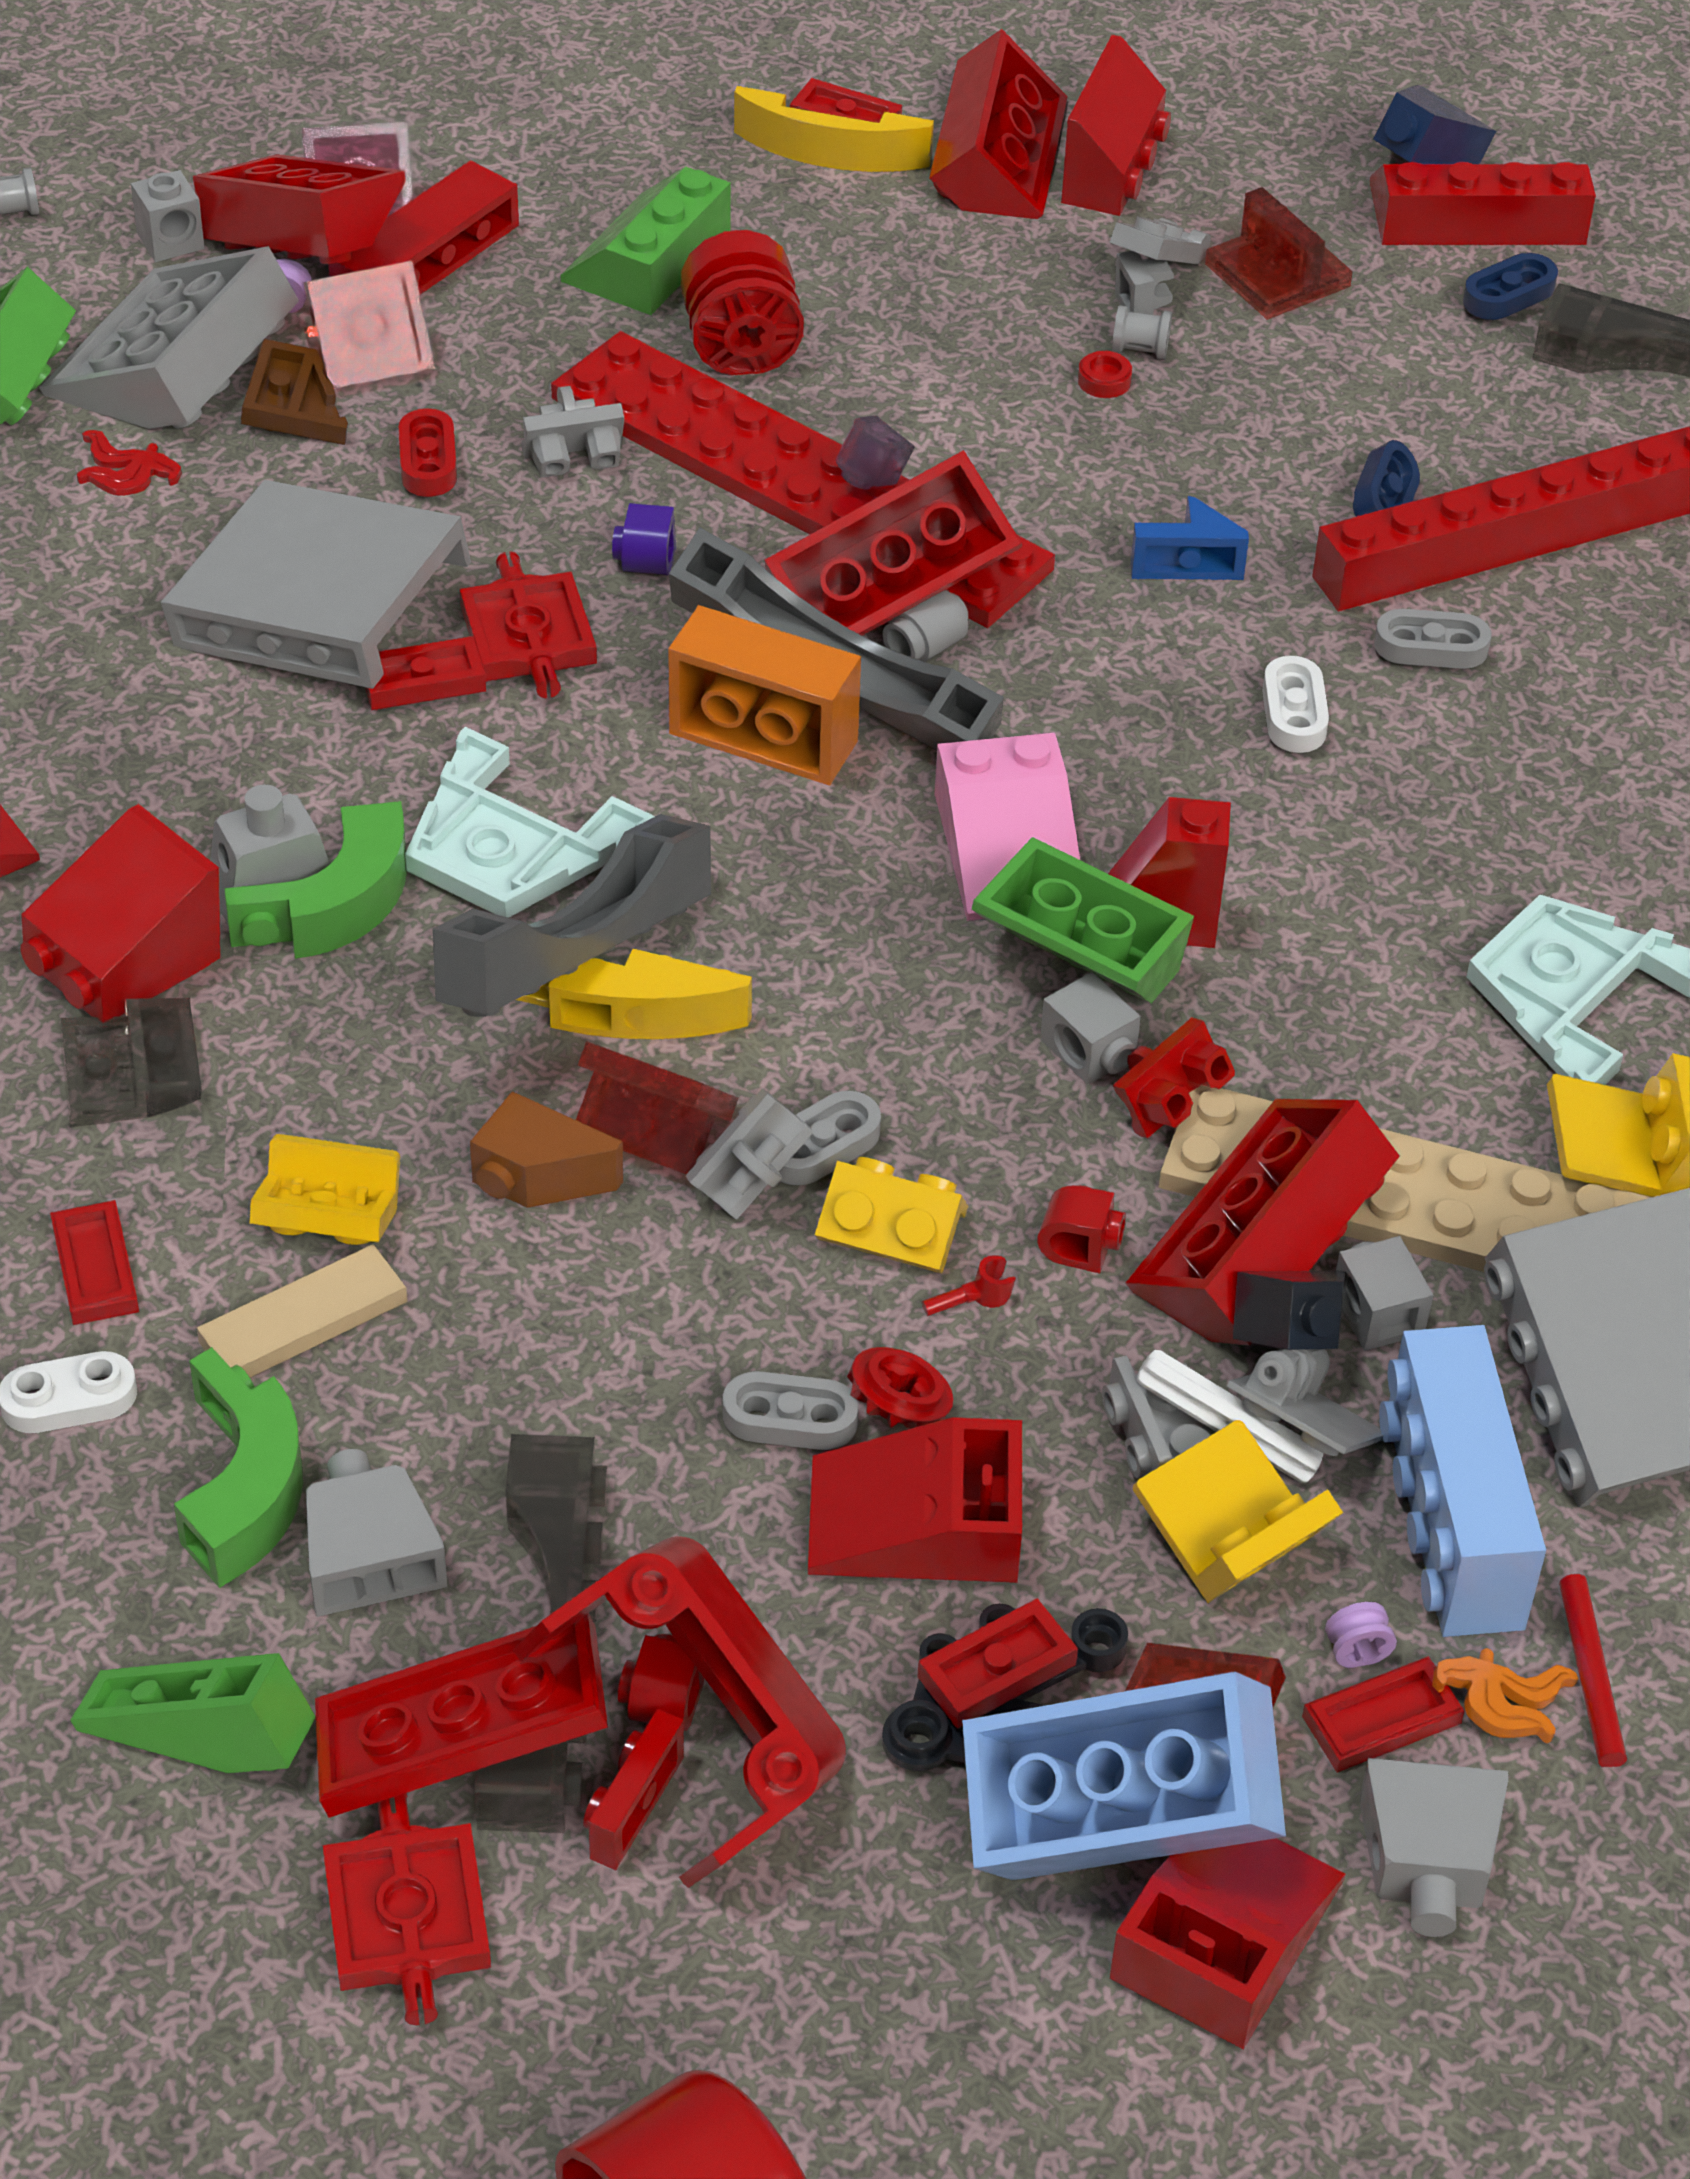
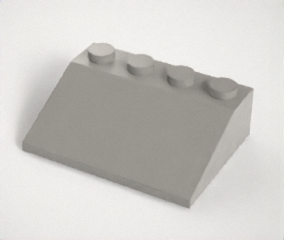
M269 246L154 268L39 388L44 396L147 429L170 425L175 429L186 427L202 415V406L212 396L219 394L229 386V377L236 369L252 360L258 354V345L267 336L277 332L284 326L286 322L284 317L299 302V299Z

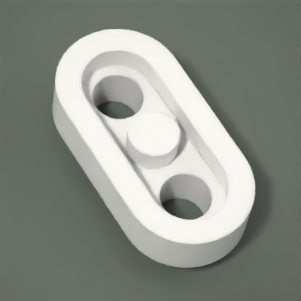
M1283 656L1274 659L1265 669L1262 689L1269 737L1275 745L1290 752L1304 753L1313 751L1324 743L1329 721L1322 672L1314 662L1303 657Z
M107 1351L21 1366L7 1374L0 1383L1 1414L7 1425L24 1433H40L112 1419L125 1413L136 1399L137 1384L133 1366L125 1357ZM100 1377H108V1378H106V1379H104V1380H100V1381L92 1380V1379L100 1378ZM40 1389L39 1391H37V1392H35V1393H31V1394H27V1393H26V1392L31 1391V1390Z

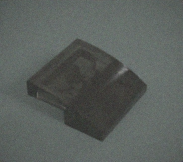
M190 998L126 999L125 1016L112 1017L104 1022L98 1017L61 1018L60 1040L69 1128L148 1118L175 1110L201 1099L202 1088Z

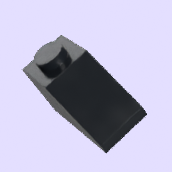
M1238 1272L1233 1339L1286 1350L1338 1349L1345 1272Z

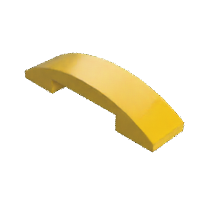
M737 86L734 91V133L771 153L811 165L863 172L906 171L927 168L931 165L934 120L884 112L880 123L786 107V94Z

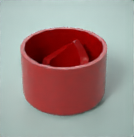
M691 2070L677 2076L561 2149L555 2161L556 2179H806L797 2160L779 2132L752 2099L729 2080L706 2070Z

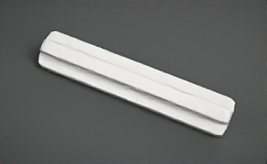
M1153 1350L1140 1367L1136 1379L1140 1386L1217 1432L1235 1420L1243 1421L1273 1467L1299 1483H1307L1318 1470L1323 1453L1306 1444L1300 1435L1279 1422L1263 1419L1250 1412L1243 1406V1400L1161 1350Z

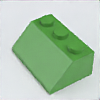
M685 166L642 192L561 274V282L652 315L681 285V270L689 254L705 239L724 231H731V182L711 176L704 171Z
M28 266L0 288V425L6 421L12 426L28 411L32 405V400L27 396L49 375L51 367L47 364V361L55 356L69 340L70 334L66 331V328L76 312L71 305Z
M1034 837L1019 850L973 900L971 910L989 923L1069 962L1075 967L1089 973L1093 972L1097 977L1151 1004L1179 972L1194 919L1193 915Z

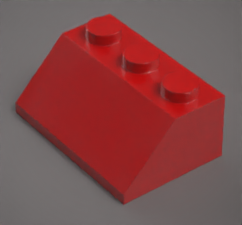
M1111 35L1068 117L1061 203L1116 216L1121 215L1129 198L1137 199L1142 185L1143 170L1150 171L1152 169L1157 152V141L1165 142L1171 123V112L1164 111L1166 89L1122 36Z

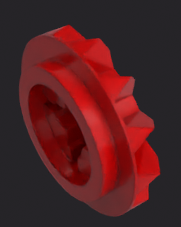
M890 1347L866 1349L856 1356L847 1375V1378L852 1383L850 1395L860 1402L867 1403V1415H880L887 1419L890 1428L899 1423L905 1425L908 1429L944 1420L953 1406V1393L943 1375L923 1358L904 1350Z

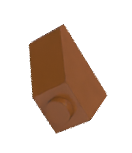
M513 1091L470 1141L472 1183L479 1185L485 1193L494 1198H507L526 1208L617 1191L623 1183V1141Z

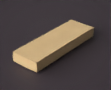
M372 1244L197 1327L198 1340L205 1351L213 1347L230 1367L239 1365L251 1378L406 1303V1286L375 1245Z

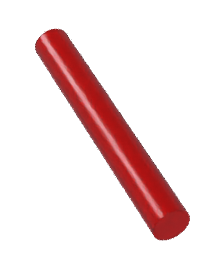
M1570 1574L1560 1580L1559 1586L1598 1764L1601 1767H1619L1627 1761V1755L1587 1578L1581 1574Z

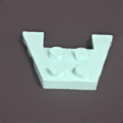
M464 727L456 740V752L451 762H446L440 775L441 785L434 801L428 802L405 853L406 871L493 914L509 918L603 867L612 856L625 831L655 816L611 796L577 832L564 828L485 790L510 764L509 747Z
M1539 895L1470 960L1467 978L1557 1074L1606 1085L1619 1072L1623 1054L1577 1026L1637 968L1690 998V948L1672 943L1674 934L1651 928L1645 935L1614 926V916Z

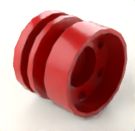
M751 230L724 231L705 239L689 254L681 270V290L685 308L689 315V327L692 331L693 345L704 363L717 372L732 376L759 374L780 367L795 354L804 337V316L800 307L799 296L795 290L791 263L780 244L766 234Z

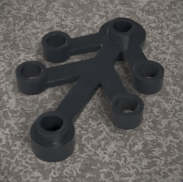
M1001 1603L986 1607L980 1615L979 1628L1012 1612L1015 1608ZM1096 1608L1084 1611L1074 1620L1071 1631V1640L1078 1648L1076 1665L980 1717L1046 1706L1024 1700L1084 1669L1092 1672H1105L1116 1668L1121 1664L1126 1655L1128 1628L1125 1621L1118 1614L1107 1609ZM943 1633L928 1636L920 1645L919 1660L957 1640ZM1091 1643H1101L1106 1645L1109 1649L1097 1650L1090 1648L1087 1645ZM918 1679L913 1700L897 1707L884 1723L882 1745L886 1755L896 1765L912 1771H926L936 1768L946 1759L966 1763L963 1726L958 1729L955 1727ZM914 1734H920L927 1737L930 1741L916 1743L906 1738Z

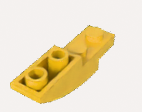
M632 949L625 966L592 958L579 965L575 972L560 975L540 986L539 991L536 993L521 996L516 1000L549 1008L550 1028L585 1035L625 1039L688 1038L748 1027L752 1018V977L726 969H717L675 959L667 955H658Z

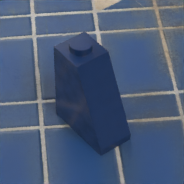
M1415 85L1396 92L1373 140L1409 162L1420 164H1454L1457 162L1480 164L1497 131L1423 86Z

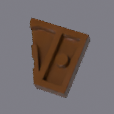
M264 339L242 405L241 424L342 445L346 443L348 428L346 417H340L335 406L336 393L331 381L324 376V364L318 350Z

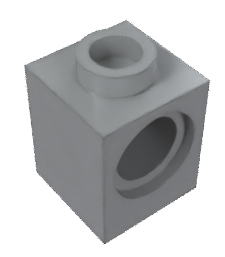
M181 170L170 173H158L148 179L131 183L136 231L155 262L205 249L199 198Z
M1091 972L1044 998L1040 1040L1089 1085L1108 1073L1117 1074L1128 1067L1127 1057L1138 1045L1141 1016L1099 977Z
M1401 1236L1378 1242H1362L1348 1250L1340 1251L1336 1271L1345 1272L1342 1312L1364 1351L1401 1341L1403 1331L1426 1329L1434 1295Z

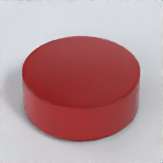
M1096 351L1083 357L1079 363L1078 384L1084 392L1091 396L1115 398L1125 394L1131 386L1132 365L1127 358L1119 353Z

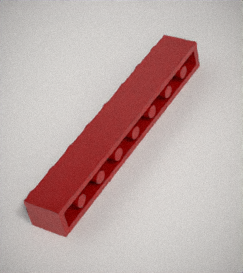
M1690 426L1320 526L1312 577L1339 612L1690 514Z

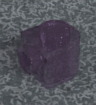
M876 415L859 417L854 420L835 460L838 467L842 470V477L848 483L861 489H870L872 486L897 484L915 446Z

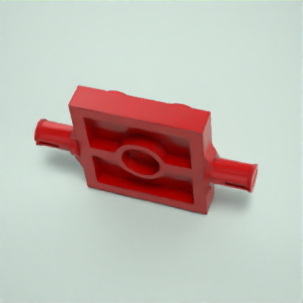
M509 551V565L506 552H503L496 559V566L501 575L500 579L487 585L459 589L460 606L469 636H474L486 674V681L531 674L536 685L537 695L541 698H547L548 686L552 698L561 690L555 670L597 664V646L572 571L544 576L525 575L520 564L519 555Z
M405 1793L394 1797L396 1813L391 1812L390 1799L377 1802L381 1830H377L360 1840L322 1846L340 1991L384 1984L402 1985L405 2021L410 2025L418 2026L420 2023L417 1998L422 2000L425 2024L433 2022L438 2016L432 1980H436L443 1975L491 1968V1956L471 1823L434 1829L417 1825L410 1826L407 1804L408 1795Z

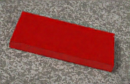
M588 1613L523 1661L519 1660L513 1649L536 1626L315 1698L319 1801L328 1818L608 1728L596 1626L590 1614Z

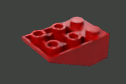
M952 1417L812 1456L807 1575L1018 1583L1022 1542V1420Z
M1277 1838L1170 1855L1151 1876L1116 1932L1109 1979L1244 2050L1341 1887L1346 1873Z

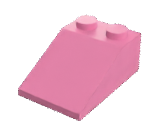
M1055 733L937 744L935 797L967 921L984 919L971 910L973 900L1032 837L1080 860L1068 778Z

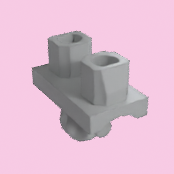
M564 386L558 387L557 404L539 406L540 415L523 417L524 440L521 443L525 459L533 458L542 478L563 475L569 472L570 458L568 452L587 450L590 467L596 470L619 466L620 445L622 443L624 413L621 403L595 407L593 398L575 401L571 387Z
M763 1088L757 1095H753L738 1112L737 1118L714 1144H710L697 1158L694 1167L686 1175V1178L693 1186L713 1199L736 1220L767 1185L775 1187L783 1177L779 1171L813 1134V1130L804 1121Z

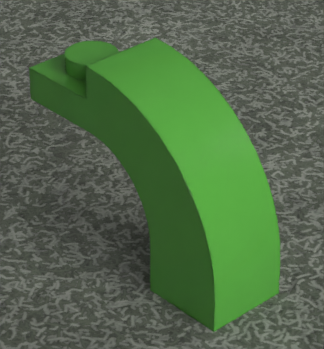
M401 801L340 807L343 830L342 848L330 865L310 877L291 882L225 888L231 947L265 946L271 943L293 941L295 959L343 947L364 936L380 924L396 905L406 882V843Z
M211 1347L189 1360L195 1401L235 1444L237 1451L230 1464L222 1473L199 1489L175 1502L174 1509L180 1544L220 1588L256 1565L282 1539L291 1525L299 1506L303 1487V1466L296 1415L291 1401L281 1384L273 1376L255 1387L242 1367L239 1365L230 1367Z

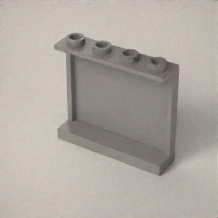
M264 480L161 601L173 645L176 647L373 689L384 675L377 648L378 643L441 563L468 567L471 559L461 516Z
M1690 1188L1504 1235L1485 1257L1484 1275L1486 1285L1491 1296L1496 1301H1501L1509 1323L1507 1336L1510 1350L1517 1362L1524 1363L1533 1387L1531 1391V1404L1534 1414L1543 1427H1548L1557 1451L1554 1462L1558 1479L1567 1491L1572 1492L1578 1508L1588 1506L1600 1494L1690 1470Z

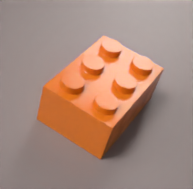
M701 605L697 606L668 648L669 734L819 783L831 785L858 742L861 677L860 655Z

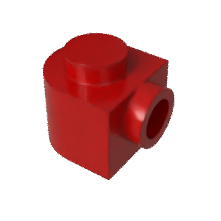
M1081 1185L1062 1187L1051 1196L1037 1236L1039 1249L1054 1263L1100 1274L1108 1249L1116 1251L1120 1249L1126 1225V1212L1114 1210V1192Z
M645 1635L637 1661L627 1660L624 1664L618 1687V1702L628 1704V1718L630 1720L649 1723L656 1710L660 1709L683 1719L684 1731H687L691 1726L702 1692L704 1677L673 1635Z

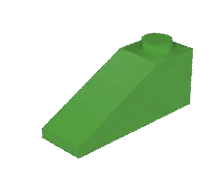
M273 1653L100 1670L70 1721L76 1731L217 1771L238 1773L289 1768L316 1716L281 1655Z

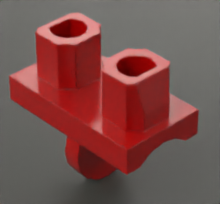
M1191 1017L1154 1050L1146 1046H1139L1129 1054L1127 1064L1130 1071L1113 1084V1087L1130 1112L1132 1118L1131 1126L1134 1132L1148 1139L1163 1125L1176 1128L1191 1115L1194 1103L1189 1095L1190 1092L1201 1085L1220 1090L1235 1076V1069L1226 1049L1213 1042L1205 1022Z

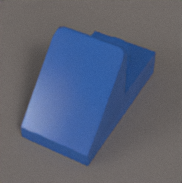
M1188 496L1185 523H1134L1130 563L1132 579L1244 580L1249 543L1248 531L1197 498Z

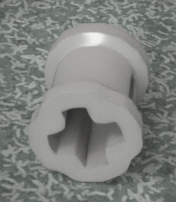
M31 167L23 168L22 174L0 177V215L28 211L31 216L39 215Z
M1119 305L1115 320L1112 352L1121 353L1123 349L1151 352L1156 354L1157 359L1165 360L1170 338L1172 312L1163 311L1160 316L1131 312L1127 306Z

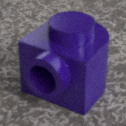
M629 503L624 526H615L612 540L613 559L622 561L624 572L669 575L676 551L674 507Z

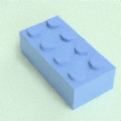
M1485 1325L1403 1331L1398 1359L1390 1360L1388 1363L1390 1398L1389 1401H1382L1380 1403L1379 1422L1384 1442H1394L1397 1453L1393 1460V1481L1396 1494L1399 1498L1408 1497L1411 1509L1407 1516L1409 1547L1413 1554L1422 1553L1426 1568L1422 1570L1421 1593L1424 1607L1428 1612H1437L1443 1637L1525 1630L1543 1565L1546 1547Z
M1240 1673L1219 1674L962 1720L974 1869L1010 1880H1018L1286 1837L1271 1687Z

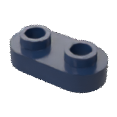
M1536 253L1514 255L1470 275L1465 284L1463 305L1469 313L1485 320H1496L1510 316L1553 295L1558 276L1557 265L1548 257Z
M1391 440L1369 453L1354 491L1353 511L1356 517L1413 501L1420 483V472L1413 454L1402 442Z

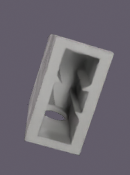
M264 784L252 787L245 794V808L220 815L214 822L210 860L219 867L220 911L227 924L225 888L296 881L310 877L330 865L320 834L298 795L287 794L282 796L281 791L272 785Z
M347 1449L333 1455L327 1463L330 1479L312 1483L306 1488L309 1571L316 1617L447 1587L443 1541L405 1468L392 1465L371 1470L367 1454L359 1449Z
M1368 1758L1360 1793V1809L1376 1895L1384 1900L1411 1902V1927L1415 1932L1430 1937L1448 1935L1456 1929V1906L1469 1908L1482 1906L1493 1864L1508 1785V1771Z

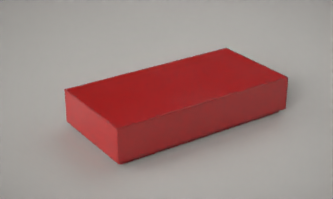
M116 1200L51 1212V1221L73 1325L139 1312Z
M1429 1656L1304 1704L1302 1718L1337 1773L1366 1762L1368 1758H1376L1462 1724L1465 1711L1449 1686L1445 1685L1442 1692L1439 1693L1432 1686L1436 1666Z

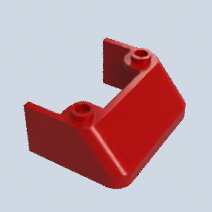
M675 1536L664 1539L621 1563L543 1619L513 1651L519 1660L523 1661L606 1600H608L625 1622L634 1627L655 1629L666 1625L754 1746L750 1749L744 1761L743 1777L749 1793L763 1811L759 1816L679 1876L683 1884L690 1888L730 1860L831 1780L844 1764L846 1744L839 1727L706 1548L691 1538Z

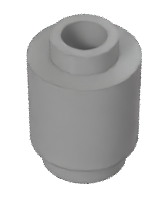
M944 590L890 620L889 624L883 629L885 646L907 657L926 662L967 635L968 610L964 602L957 595Z

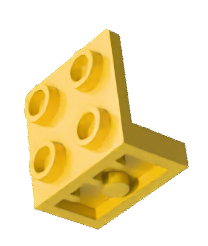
M1672 1053L1657 1076H1652L1647 1081L1643 1094L1560 1074H1553L1547 1083L1560 1168L1564 1177L1649 1197H1656L1690 1188V1057Z
M1235 1420L1140 1478L1133 1485L1135 1495L1207 1603L1311 1539L1344 1513L1328 1489L1307 1503L1304 1502L1299 1493L1292 1495L1241 1420Z

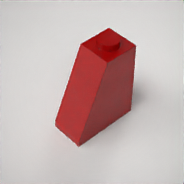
M1168 797L1108 873L1193 915L1194 919L1186 946L1215 948L1229 847L1231 802Z

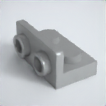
M1125 1355L1113 1358L1110 1384L1103 1386L1102 1398L1110 1423L1112 1425L1121 1424L1127 1437L1125 1452L1128 1465L1133 1476L1140 1478L1216 1433V1431L1140 1386L1136 1381L1138 1374L1135 1375L1131 1363Z

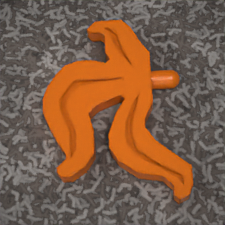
M1489 1648L1481 1650L1479 1659L1466 1656L1438 1662L1434 1670L1432 1685L1438 1693L1442 1692L1445 1685L1466 1688L1468 1690L1464 1700L1466 1715L1482 1730L1500 1738L1537 1735L1544 1743L1551 1742L1556 1728L1551 1720L1538 1709H1543L1552 1703L1560 1688L1564 1686L1573 1687L1579 1679L1576 1672L1572 1669L1557 1664L1537 1676L1530 1678L1520 1677L1509 1668L1494 1664V1653ZM1505 1696L1513 1702L1517 1703L1518 1705H1511L1506 1700Z

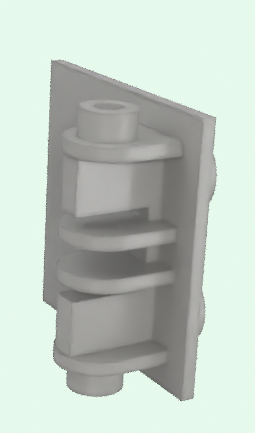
M1280 1349L1265 1353L1258 1360L1252 1374L1229 1380L1226 1386L1244 1396L1243 1406L1255 1415L1272 1422H1279L1282 1418L1303 1431L1301 1439L1322 1453L1337 1456L1339 1452L1347 1454L1383 1441V1435L1379 1427L1318 1393L1330 1365L1329 1356L1325 1349Z

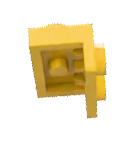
M275 1134L269 1143L268 1174L251 1198L250 1224L270 1226L271 1230L283 1235H300L305 1232L331 1235L337 1241L351 1245L366 1244L370 1241L379 1242L397 1210L400 1154L394 1150Z
M858 1157L856 1165L837 1161L815 1231L816 1238L942 1274L959 1217L965 1218L968 1204L963 1196L955 1193L957 1185L949 1180L929 1174H919L917 1182L893 1176L895 1170L893 1166L867 1157Z

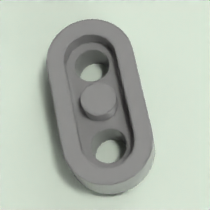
M1394 609L1384 613L1378 619L1374 646L1379 655L1397 664L1467 669L1476 667L1486 660L1492 633L1485 621L1467 613Z
M840 1091L797 1113L796 1116L813 1130V1134L779 1171L783 1177L780 1182L789 1185L813 1183L833 1172L837 1161L848 1163L872 1149L880 1137L881 1111L877 1103L871 1097L860 1092ZM852 1129L854 1131L850 1133H845L840 1130Z
M752 1371L735 1377L727 1384L723 1393V1421L733 1435L745 1441L831 1450L845 1445L854 1437L858 1427L859 1405L858 1400L850 1395L851 1389L835 1380ZM762 1411L766 1413V1415L749 1414V1412ZM824 1418L829 1419L832 1422L822 1423L814 1421Z

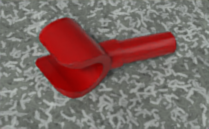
M990 1255L980 1261L974 1281L963 1284L960 1288L923 1300L922 1307L927 1316L974 1301L984 1307H1000L1006 1304L1011 1297L1016 1277L1013 1276L999 1280L1004 1273L1007 1261L1002 1256Z

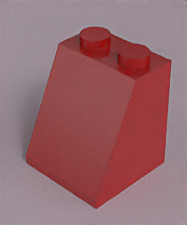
M137 804L129 808L21 914L23 943L20 950L22 958L31 972L37 976H44L62 991L73 1007L77 1009L82 1008L104 1026L220 959L219 867L144 807Z

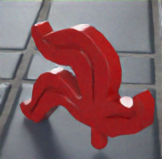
M87 430L82 433L84 442L91 444V456L98 466L87 467L79 471L77 474L79 484L91 482L111 495L125 496L144 491L149 486L152 475L168 478L170 486L177 484L182 475L181 466L165 454L157 453L158 446L155 443L148 444L145 451L138 449L117 450L110 444L102 431ZM113 468H123L118 471L113 470Z

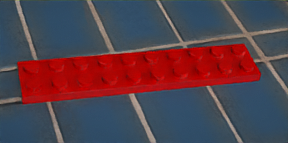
M622 331L616 333L551 383L552 399L557 402L558 387L570 386L575 401L593 398L595 407L621 403L624 413L623 437L809 535L910 480ZM1017 535L1022 542V548L946 590L957 595L964 602L968 610V619L988 629L1054 570V553Z

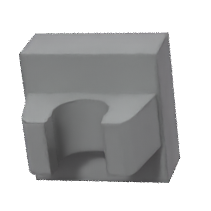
M1131 250L1117 253L1115 295L1122 306H1127L1131 312L1153 314L1155 309L1172 302L1173 295L1166 283H1159L1174 278V273L1167 261L1156 259L1142 260L1139 253Z

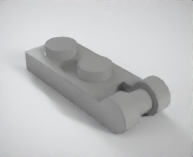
M1137 216L1135 224L1116 222L1110 243L1156 260L1200 264L1207 255L1211 237L1209 234L1196 229L1190 233L1183 231L1184 228L1178 226L1176 222L1165 218L1150 220Z

